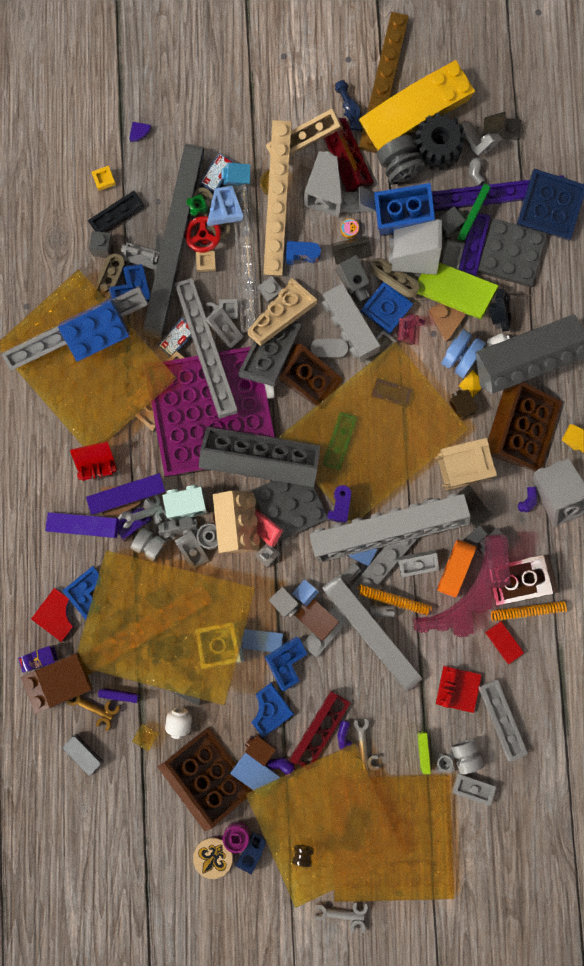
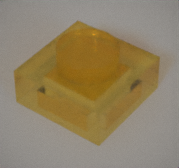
M141 724L132 742L149 752L159 733L145 724Z

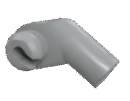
M481 158L472 159L468 171L469 176L477 186L485 182V179L480 174L481 165H483Z

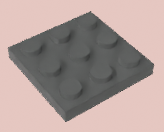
M493 218L479 263L478 273L532 287L547 233Z
M272 481L252 490L262 514L283 529L278 542L327 520V515L314 487Z

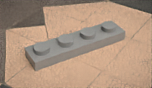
M498 679L478 686L507 760L512 762L527 755L528 753Z

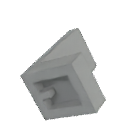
M470 122L460 123L464 128L465 139L468 140L472 151L477 155L487 154L502 140L498 133H489L481 139Z

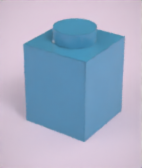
M228 162L221 172L224 185L248 186L250 184V164Z

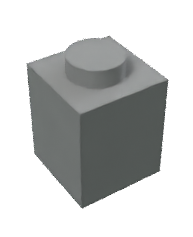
M283 587L269 599V602L283 617L286 615L291 617L298 610L296 608L298 603Z

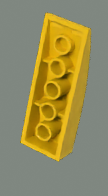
M454 60L395 94L365 114L359 121L375 148L379 151L381 147L391 140L409 135L418 130L419 124L422 121L425 123V119L429 115L434 118L435 113H440V116H443L445 113L468 102L475 90L458 62Z

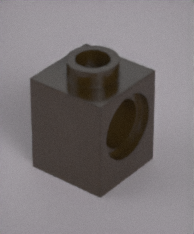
M468 389L464 392L462 390L454 392L449 400V404L459 421L479 410Z

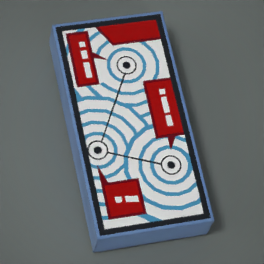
M219 153L199 182L200 186L214 193V189L220 188L224 182V179L221 178L222 168L228 162H235Z
M181 318L157 345L169 357L176 351L179 352L192 337L187 321Z

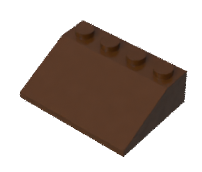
M524 382L504 389L488 437L491 456L535 472L542 468L563 402Z
M209 727L157 766L204 832L215 827L255 792L230 774L236 763Z

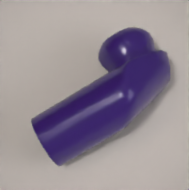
M527 487V499L524 502L518 503V510L525 513L530 512L537 504V487Z
M341 721L337 734L338 745L342 751H350L352 747V742L346 740L351 725L346 721Z
M277 758L268 760V768L270 770L280 769L288 778L295 775L296 768L288 759Z

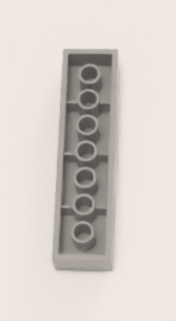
M453 493L448 495L446 499L434 498L429 500L427 504L415 503L409 505L408 509L401 510V508L390 510V513L385 515L376 513L371 515L369 519L357 518L352 520L350 524L338 523L333 525L331 529H316L314 533L309 534L315 558L319 563L469 525L470 513L464 494Z

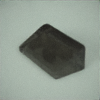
M366 235L331 244L336 265L357 255L358 259L372 256L369 238Z
M470 485L459 492V495L464 494L470 513V522L475 528L492 516Z

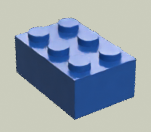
M431 183L374 192L378 230L381 236L394 234L396 229L435 220Z
M113 298L60 322L58 326L77 362L130 335V330Z

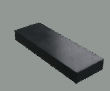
M133 190L90 218L88 222L94 231L108 232L145 208V206Z

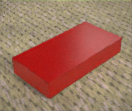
M501 621L484 632L508 665L524 654Z

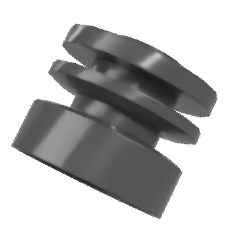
M411 135L395 138L386 143L377 152L376 156L381 166L386 168L385 174L391 185L408 181L425 168V163L421 159L420 153L416 152L417 147Z

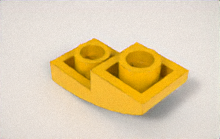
M569 424L562 441L574 451L580 450L584 453V430Z

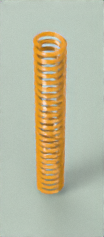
M362 584L357 588L359 590L361 587L359 595L362 594V596L365 595L368 598L371 596V599H376L383 603H391V605L394 604V606L402 607L406 610H414V612L425 614V616L429 613V607L430 611H432L431 605L429 606L428 604L414 602V600L383 592L379 589L368 588V586Z
M559 601V603L553 602L519 608L514 607L507 610H492L491 620L492 622L494 621L493 613L495 621H497V618L500 621V618L503 620V617L506 620V616L508 620L509 616L512 619V615L515 619V614L517 619L518 614L519 618H521V613L524 618L527 616L533 617L534 615L539 616L540 614L545 615L546 613L552 614V612L558 613V611L561 613L564 610L567 612L566 602Z

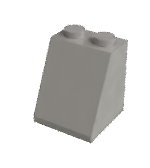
M319 151L304 192V206L339 218L342 199L337 156L328 151Z
M438 219L394 230L393 238L390 237L389 249H392V252H389L388 263H392L391 271L437 274L442 249V220Z
M569 458L564 461L559 460L547 468H540L534 473V486L537 487L538 495L553 527L584 515V482Z

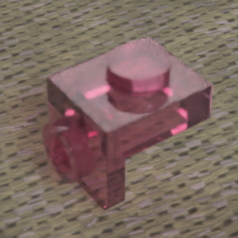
M408 315L406 318H400L398 341L407 345H415L417 326L425 325V321L420 319L418 315Z

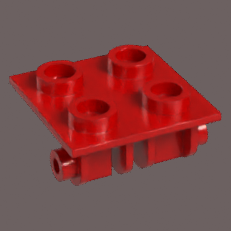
M108 441L70 449L78 471V480L92 479V475L96 479L97 474L101 478L102 475H113L118 470Z
M443 666L435 704L474 713L479 690L478 686L480 685L482 674Z

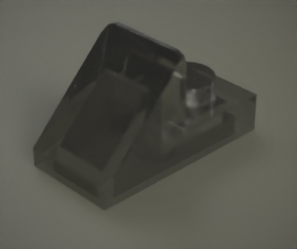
M506 112L485 117L482 137L489 133H498L502 139L519 140L522 120L506 118Z

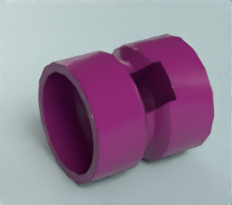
M234 821L226 827L223 835V844L229 852L239 853L246 849L250 837L247 825L241 821Z

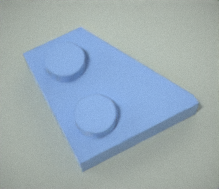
M233 186L215 188L207 225L212 226L242 221L243 213Z

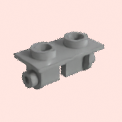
M128 242L122 246L121 252H123L122 257L124 261L136 265L142 264L143 267L153 270L157 269L160 252Z
M192 517L179 519L180 526H176L175 520L162 522L161 525H158L159 536L170 542L191 531L194 535H197V519Z

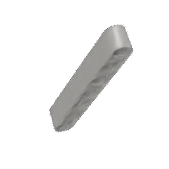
M338 576L334 577L322 588L407 692L422 680L418 672Z

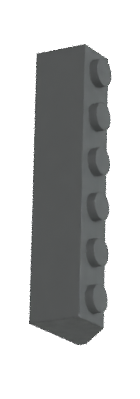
M576 315L567 316L476 351L480 387L494 394L584 358V329Z
M207 427L200 449L199 468L314 487L320 445Z

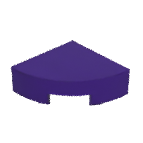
M132 122L130 142H137L148 135L151 131V125Z

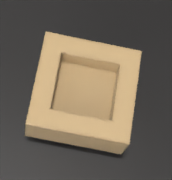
M215 251L206 253L196 252L197 272L216 271Z

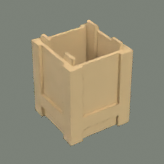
M487 438L443 448L440 450V453L436 454L437 457L434 458V460L439 462L444 485L441 487H445L446 491L489 481L492 477L497 476Z

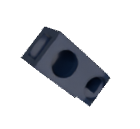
M253 832L246 849L242 851L235 866L252 875L268 839Z

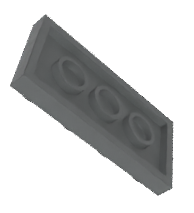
M292 322L262 346L254 341L239 371V377L275 387L301 333L302 324Z

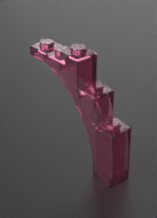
M504 534L484 536V558L472 587L457 603L447 610L432 617L412 618L414 631L426 633L430 629L447 631L449 628H452L453 634L457 635V637H468L469 634H474L472 611L484 613L488 609H492L490 586H493V588H504L505 585H510L508 541Z

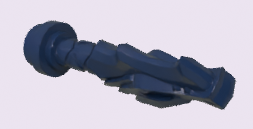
M340 80L335 84V91L343 97V107L345 109L343 115L349 119L351 130L363 131L359 121L362 115L360 106L348 95V83L345 80Z

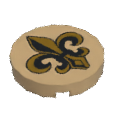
M219 837L202 840L197 845L193 854L195 869L201 876L208 879H217L224 876L230 870L233 862V854L224 847L223 839Z

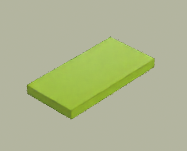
M440 262L437 274L422 273L417 281L419 283L417 294L480 320L485 315L498 289L496 284Z

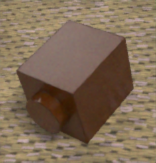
M259 734L255 737L251 735L245 743L247 747L245 753L263 766H265L276 751V747Z

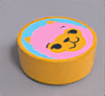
M354 219L344 220L340 227L342 236L348 239L357 236L359 231L357 221Z

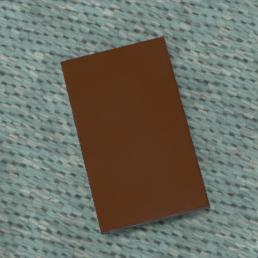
M315 599L307 607L303 604L294 614L322 641L340 623Z

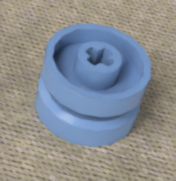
M465 329L461 331L457 339L453 340L446 351V356L441 362V365L450 369L456 360L460 363L455 369V374L464 378L476 360L475 352L483 349L486 344L477 338L470 347L467 346L472 334Z

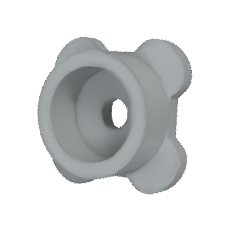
M437 753L435 755L437 762L435 770L438 773L442 771L452 773L455 770L453 766L454 755L452 753L444 755Z

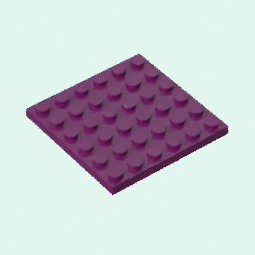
M251 347L218 352L237 408L236 414L220 419L198 356L145 365L165 477L207 470L199 468L200 449L207 427L275 438L265 385L239 377V371Z

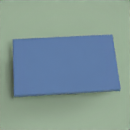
M247 753L242 756L230 773L264 798L267 797L280 779V776L266 766L261 765Z

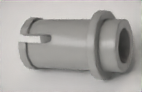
M353 563L342 575L339 574L338 576L346 586H350V582L362 571Z
M374 604L370 606V615L374 619H377V617H394V605L377 606Z

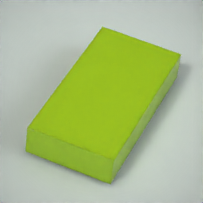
M420 731L417 733L420 771L423 774H431L427 733Z

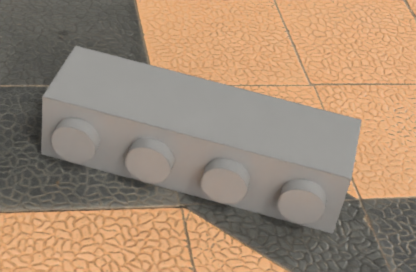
M340 284L325 292L321 302L326 312L329 311L331 313V321L335 327L340 328V335L343 341L349 343L351 347L349 350L353 358H358L359 362H362L379 353L380 345L344 285Z

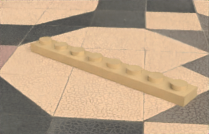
M272 120L264 275L282 276L291 121Z

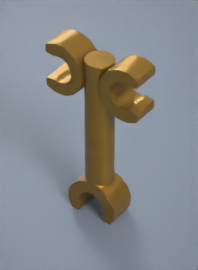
M81 695L77 696L75 702L72 700L67 701L70 706L78 704L101 716L102 718L97 720L96 726L98 727L102 721H105L107 723L105 731L111 728L114 714L118 713L121 708L120 705H117L115 710H111L110 704L112 701L109 700L105 704V709L83 699Z

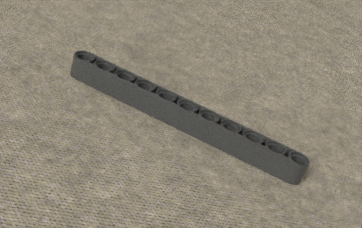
M185 144L143 327L144 337L162 340L164 337L185 243V231L191 216V209L186 204V200L193 198L194 192L197 189L204 158V147Z

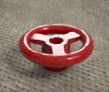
M209 216L196 217L188 224L185 231L187 245L199 253L213 250L221 239L219 224L213 225L216 236H213L211 231L206 228ZM200 222V230L196 236L191 238L192 228ZM199 241L201 244L208 246L198 247L195 245V243Z

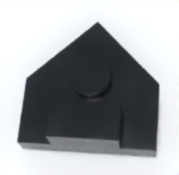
M504 288L497 289L496 303H490L489 307L493 325L501 324L502 332L509 331L511 326V312H509L510 295L506 293Z

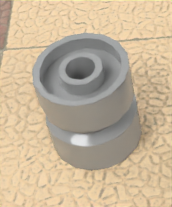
M209 523L201 526L196 535L199 545L207 550L217 549L216 525Z
M143 527L132 542L131 549L139 554L145 553V558L154 563L163 552L167 541L159 536L153 537V533Z
M475 739L464 740L451 746L454 757L458 759L456 764L460 774H468L484 768L482 757L477 755L479 749Z

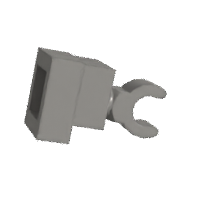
M266 543L255 557L268 568L280 553Z

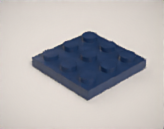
M533 169L516 224L564 240H571L584 198V184Z

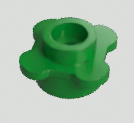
M202 195L186 200V204L189 205L190 213L193 216L200 212L205 213L208 209Z

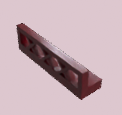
M339 118L343 130L336 131L325 137L324 140L329 152L337 156L339 175L346 191L354 192L360 186H371L374 181L346 118Z
M330 690L290 756V761L294 764L298 763L310 771L351 703ZM336 699L345 704L341 711L333 713L332 705ZM331 716L333 725L331 728L323 730L322 721L325 717ZM321 733L323 739L321 745L312 747L311 740L313 736ZM317 748H318V750L316 751V753H315V755H314L313 749H317ZM311 750L313 758L308 765L300 760L305 751Z

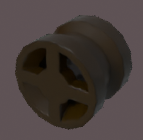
M295 845V856L292 858V863L302 867H311V855L314 854V848L306 845Z

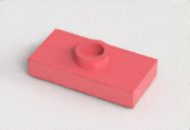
M256 510L255 515L258 519L257 534L268 545L275 547L283 529L259 510Z

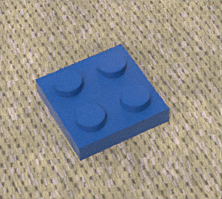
M383 282L360 312L388 334H391L412 308L413 303Z

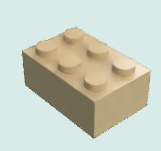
M227 491L213 494L219 553H245L260 550V538L256 529L258 519L255 515L256 500L254 493Z

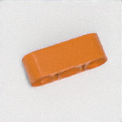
M459 539L456 540L438 584L437 591L454 598L457 597L475 553V545Z

